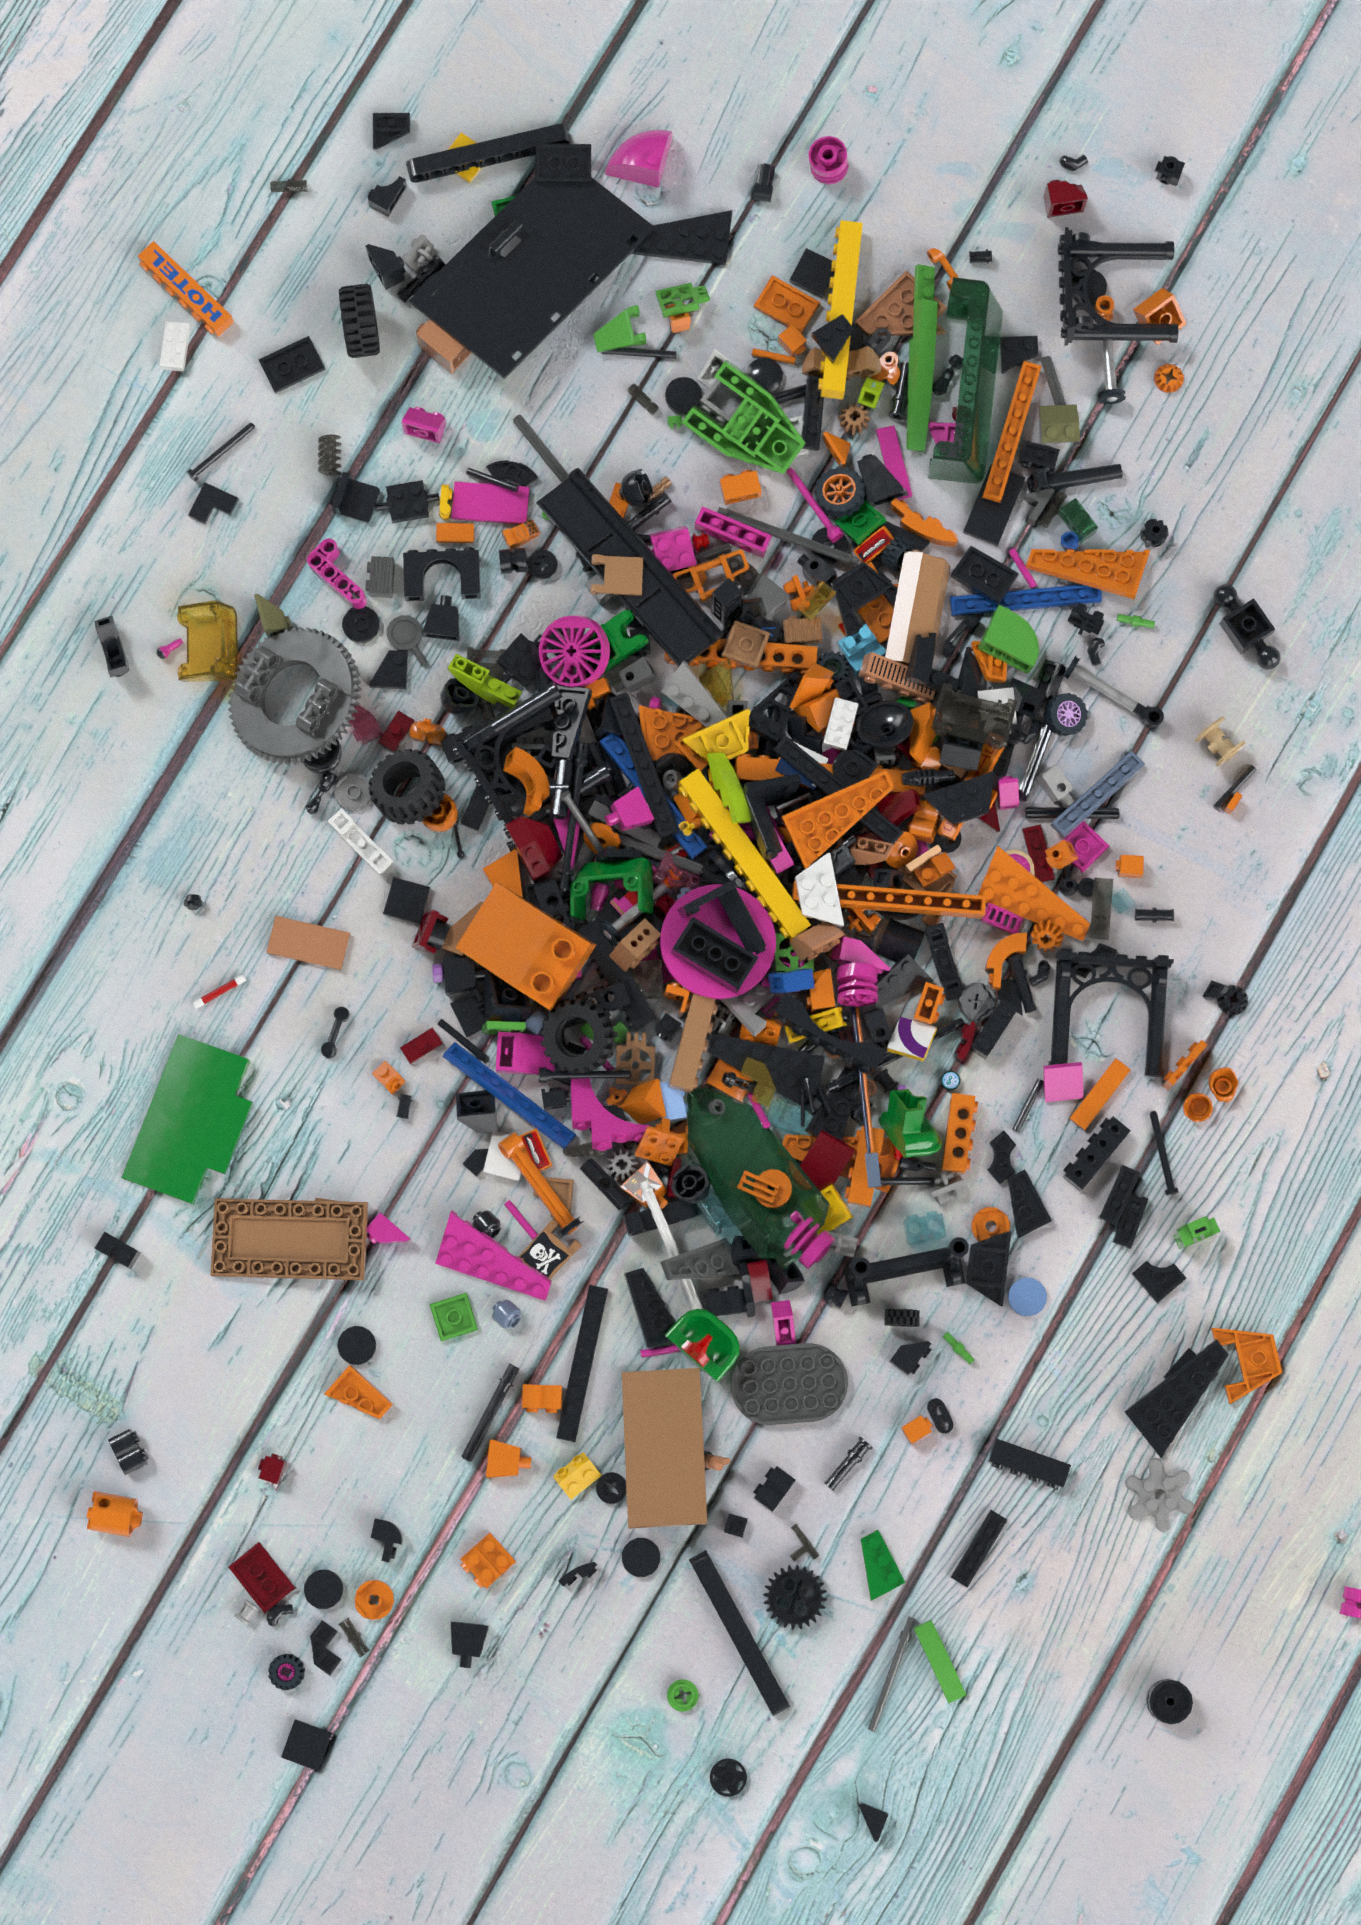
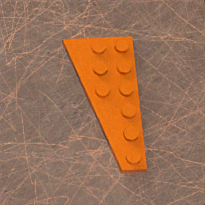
M638 705L641 731L652 761H656L667 753L683 755L674 743L699 721L693 716ZM749 729L748 750L758 749L757 734Z

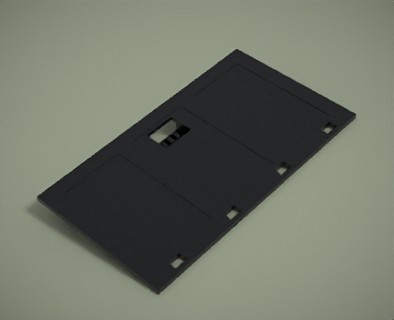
M535 177L409 300V303L505 379L655 230V227L592 177L591 183L536 182ZM517 236L522 241L504 258L500 255V251ZM634 237L637 241L630 246L627 242ZM594 275L599 277L593 284L589 281ZM556 313L561 315L555 322L551 319ZM519 351L522 355L515 361L512 356Z

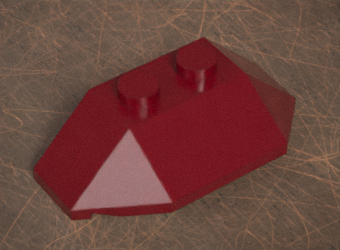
M520 816L505 824L533 884L551 877L563 854L549 825L524 816Z

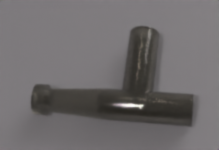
M798 1524L793 1525L791 1529L795 1532L803 1546L789 1555L791 1559L795 1562L807 1552L813 1560L820 1556L805 1534L800 1530Z

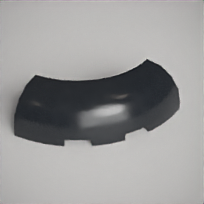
M750 1236L734 1237L731 1247L733 1265H739L741 1262L752 1263L767 1260L770 1280L776 1286L779 1295L794 1291L805 1282L795 1262H790L782 1254L783 1251L771 1243L769 1245L758 1241L759 1238Z

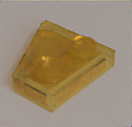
M730 659L724 660L698 677L705 689H708L712 694V698L721 707L727 704V700H734Z

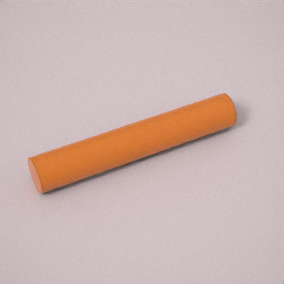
M755 348L752 350V356L795 364L796 357Z

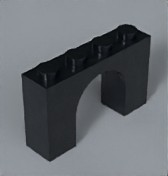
M468 547L457 551L455 548H447L445 551L428 549L426 552L408 550L406 553H403L405 601H424L425 575L431 567L437 564H449L458 570L461 578L462 599H481L479 550Z

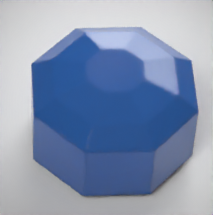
M1066 532L1061 536V547L1066 551L1067 549L1075 550L1079 546V537L1074 532Z

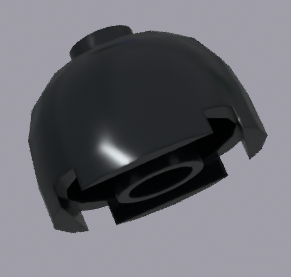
M642 469L626 474L622 479L621 489H619L622 500H625L627 504L635 508L649 506L653 503V499H650V494H653L652 485L647 474L641 473Z
M451 678L443 686L440 700L443 708L448 713L455 716H464L472 712L476 707L479 695L468 689L458 679Z
M685 1165L678 1169L672 1178L671 1189L676 1198L685 1204L692 1205L704 1201L711 1189V1181L708 1174L698 1165Z

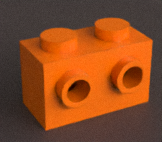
M745 470L739 475L727 474L720 479V488L725 505L759 498L762 495L757 471Z
M928 982L925 983L913 1017L914 1021L928 1025L936 1024L939 1012H936L938 1005L942 1006L946 996L942 994L943 987Z

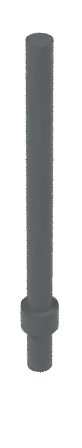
M908 1616L904 1630H901L899 1635L898 1647L868 1730L873 1732L876 1731L907 1642H910L912 1637L911 1631L916 1619Z

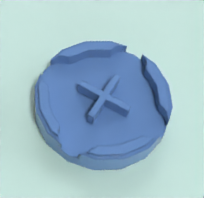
M1025 1277L1019 1279L1011 1285L1008 1291L1009 1305L1015 1313L1021 1316L1036 1315L1043 1310L1047 1301L1045 1287L1034 1278Z

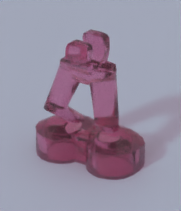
M665 852L654 874L653 882L661 885L667 877L670 887L696 889L700 877L679 869L673 863V855ZM671 869L676 876L683 879L672 880L669 870Z

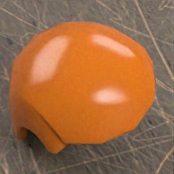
M1192 1093L1183 1104L1185 1116L1194 1122L1205 1121L1211 1116L1213 1111L1212 1101L1205 1094Z

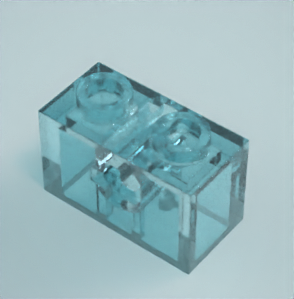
M776 1098V1101L772 1100L766 1115L770 1126L801 1135L803 1127H801V1106L796 1104L794 1107L789 1106L787 1101ZM786 1111L790 1112V1116L792 1117L788 1118L787 1121L784 1120V1116L781 1115L785 1114ZM805 1111V1121L808 1115L807 1111Z

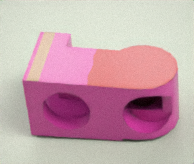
M628 890V893L621 899L615 897L610 903L623 915L638 903V891L631 892Z

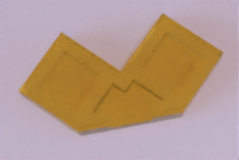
M747 1056L740 1075L758 1082L751 1100L769 1107L776 1091L774 1082L765 1063Z

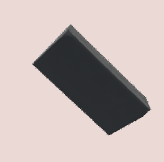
M1045 660L1035 684L1036 688L1047 692L1045 698L1047 701L1056 696L1062 682V676L1066 671V667L1062 663Z

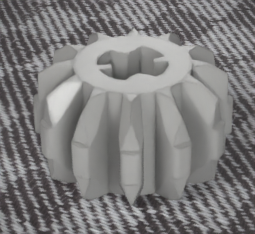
M619 1149L618 1156L614 1151L611 1152L614 1159L607 1157V1161L612 1164L606 1165V1169H613L608 1175L612 1176L616 1173L615 1181L618 1180L619 1176H622V1182H625V1175L630 1178L632 1176L630 1171L633 1173L637 1171L632 1166H638V1162H631L636 1156L633 1154L628 1157L630 1150H626L625 1155H622V1149ZM619 1161H624V1164H627L624 1170L616 1166L620 1164Z

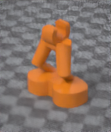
M424 718L423 721L418 720L411 725L409 734L413 740L425 742L427 739L429 744L442 746L440 741L444 740L446 736V731L442 726L431 724L432 720Z

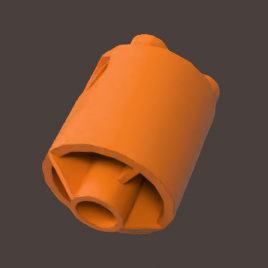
M98 1491L93 1492V1507H89L87 1511V1519H89L87 1524L88 1530L130 1537L133 1530L141 1526L143 1512L138 1511V1499Z

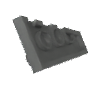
M726 1238L660 1262L667 1280L725 1277L740 1274L737 1265H733L731 1249Z

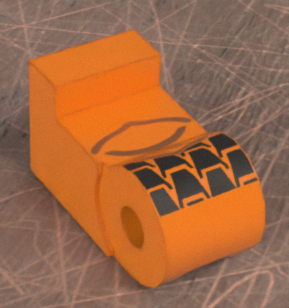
M534 520L525 521L514 528L502 531V536L510 551L540 535Z

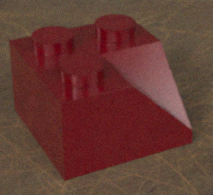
M1052 180L1047 183L1043 196L1047 218L1082 213L1088 200L1082 184H1070L1066 180Z

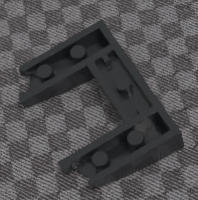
M929 633V637L924 638L921 637V634L916 635L905 680L967 705L977 703L982 671L976 657L972 653V648L966 647L959 678H955L932 668L937 633Z

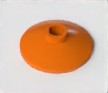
M903 831V835L894 844L887 860H885L891 867L902 868L915 859L918 843L916 838L909 832Z

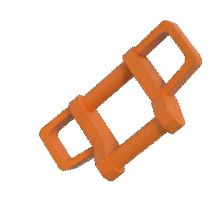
M740 549L727 555H720L719 558L701 565L690 566L688 569L674 573L673 576L677 578L678 576L690 573L695 587L685 590L688 593L697 591L703 603L707 599L712 598V592L716 588L704 592L698 573L722 565L726 579L730 578L734 581V577L746 572L749 569V565L743 550ZM740 555L745 567L731 574L726 559Z

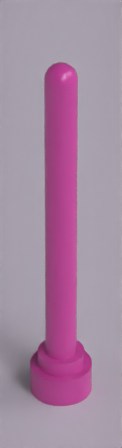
M788 468L787 474L827 529V537L831 543L841 539L844 533L839 527L833 526L794 469Z

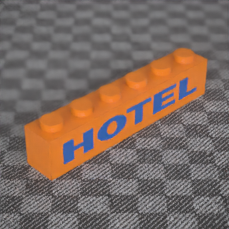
M153 241L138 255L140 267L145 272L149 270L153 274L152 278L159 285L162 283L166 287V292L171 297L175 295L179 299L178 303L185 310L188 308L192 312V317L197 322L201 320L205 324L204 328L211 335L214 333L219 337L234 322L232 316L157 243Z

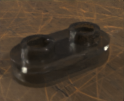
M740 555L726 559L731 574L745 567ZM736 562L738 566L732 567L731 563ZM748 563L749 569L735 578L745 586H752L758 572ZM750 574L752 578L748 580L745 578V575Z

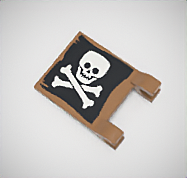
M552 1219L518 1256L522 1259L523 1263L530 1268H535L549 1279L582 1247L575 1240L568 1248L553 1234V1231L559 1226L555 1219Z

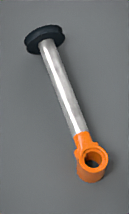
M1104 295L1097 299L1094 310L1101 317L1111 322V319H1113L1114 300ZM1104 305L1108 310H1103L1100 306ZM1101 341L1106 390L1099 392L1098 397L1100 398L1098 402L1102 404H1116L1126 399V396H1124L1125 391L1117 389L1113 341Z
M670 865L667 869V878L653 889V904L673 887L690 884L694 873ZM636 903L613 924L603 920L602 924H598V928L610 944L617 946V942L622 940L619 933L643 912L638 910V903Z

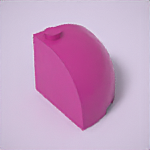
M649 130L630 137L611 156L605 170V175L659 188L673 137L672 131Z

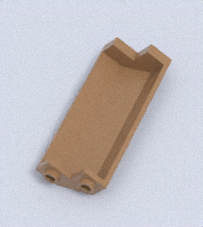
M920 550L904 552L886 649V658L908 666L914 641L918 634H921V637L924 638L929 637V633H937V644L951 567L944 558L934 557L922 553Z

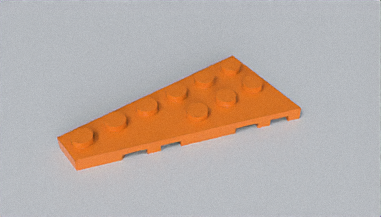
M1031 549L1026 569L1135 600L1150 550H1144L1143 552H1134V550L1115 552V550L1084 549V551H1074V549H1067V551Z
M887 770L781 817L804 869L808 868L894 788Z
M997 846L978 895L986 896V903L999 906L1038 924L1041 920L1047 923L1049 919L1051 924L1058 922L1057 928H1062L1063 934L1084 941L1090 922L1020 865L1000 846Z
M785 1134L779 1154L802 1162L816 1138L809 1135ZM842 1137L844 1143L857 1149L858 1141H855V1137ZM883 1138L879 1159L880 1177H894L900 1160L894 1159V1149L891 1140ZM850 1158L839 1176L848 1179L849 1169L854 1168L855 1161ZM881 1185V1187H875L874 1189L888 1193L891 1185Z

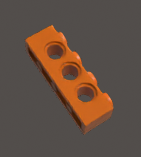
M958 1093L951 1094L941 1168L944 1172L965 1174L966 1170L970 1169L971 1159L968 1158V1151H972L973 1139H970L971 1132H974L976 1120L972 1119L973 1112L977 1113L978 1101H975V1096ZM958 1111H966L968 1118L965 1120L960 1119L957 1114ZM962 1129L965 1132V1137L962 1139L957 1138L955 1131ZM960 1148L963 1156L960 1158L955 1157L953 1149Z

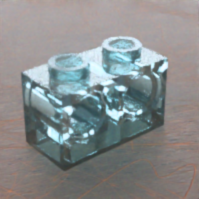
M937 1211L927 1212L926 1216L918 1217V1214L909 1215L903 1221L907 1244L946 1237L943 1214H938ZM931 1220L938 1222V1230H931L929 1228ZM910 1225H919L920 1232L917 1234L912 1233L909 1229Z

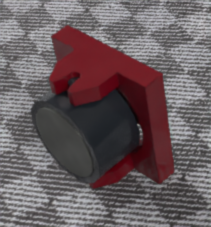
M436 910L425 912L412 948L435 954L436 950H440L449 931L450 924H447L449 918L439 914Z

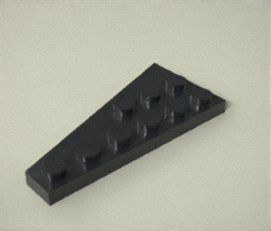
M733 210L653 225L655 230L631 254L726 265ZM632 237L627 243L631 246L637 240Z

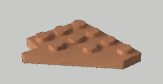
M906 270L855 321V324L867 336H871L878 327L887 328L891 336H913L915 278ZM934 296V301H938V319L947 310V307ZM937 323L936 335H944L946 330ZM885 331L883 333H878L879 336H886Z

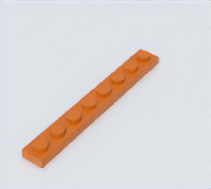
M1027 361L1023 362L982 498L1001 503L1042 367L1040 365Z

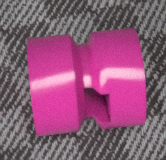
M1344 1586L1342 1597L1345 1599V1602L1341 1603L1339 1614L1361 1619V1589Z

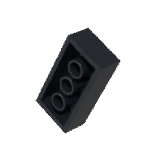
M694 917L691 918L671 951L672 955L736 994L759 958Z

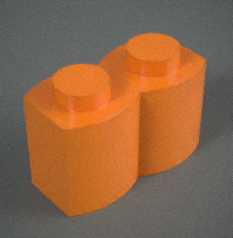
M920 800L922 810L912 814L914 817L912 822L909 821L907 832L911 833L918 841L933 843L942 815L928 801Z
M523 1384L522 1408H526V1412H538V1409H546V1413H557L558 1409H562L563 1386Z

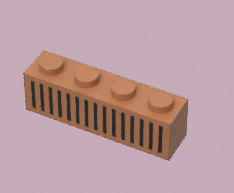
M873 652L864 655L859 677L864 678L865 682L877 683L885 690L897 691L898 695L912 697L914 701L922 704L934 698L935 691L905 680L908 666Z

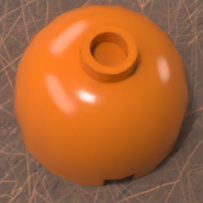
M444 794L443 800L439 801L440 806L437 810L434 809L431 816H426L421 821L431 831L444 832L452 828L456 823L458 809L452 798L447 794Z

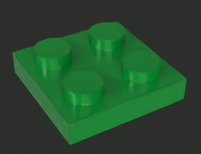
M864 500V504L860 505V509L857 512L854 511L853 515L837 518L834 522L841 531L859 545L887 521L880 512Z

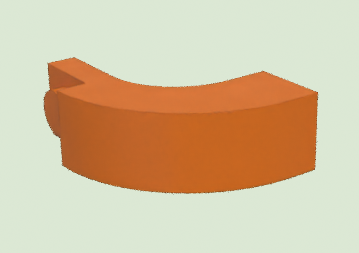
M515 747L506 756L503 771L517 777L523 783L527 793L523 813L531 816L535 811H539L542 802L549 796V782L539 762L526 751Z

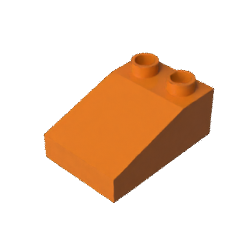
M496 882L455 948L542 1006L553 1010L562 1001L596 947V944L507 887Z

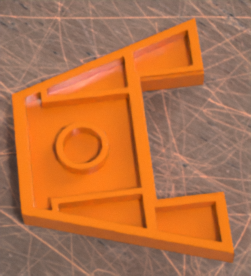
M1211 1328L1213 1340L1217 1339L1222 1346L1235 1344L1243 1378L1242 1382L1224 1385L1228 1404L1235 1402L1282 1373L1273 1334Z

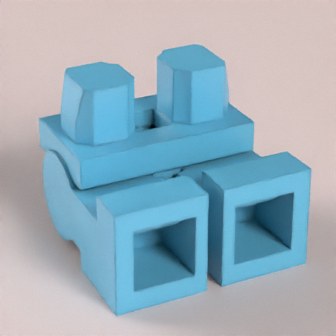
M864 624L858 633L851 637H844L837 642L840 653L846 656L845 659H848L850 668L856 677L859 675L864 655L870 652L883 657L886 655L885 648L880 645L867 624Z

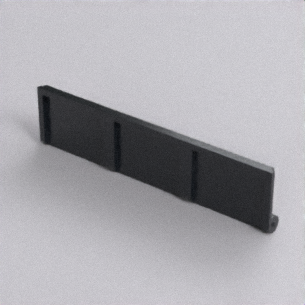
M579 468L574 469L568 475V479L536 502L603 581L605 564L593 565L592 555L643 558L642 595H615L628 610H631L634 617L678 667L683 661H686L687 664L723 636L724 633Z

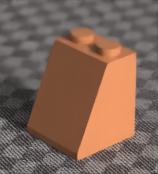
M430 320L425 324L422 323L416 330L418 346L451 374L471 354L464 346Z

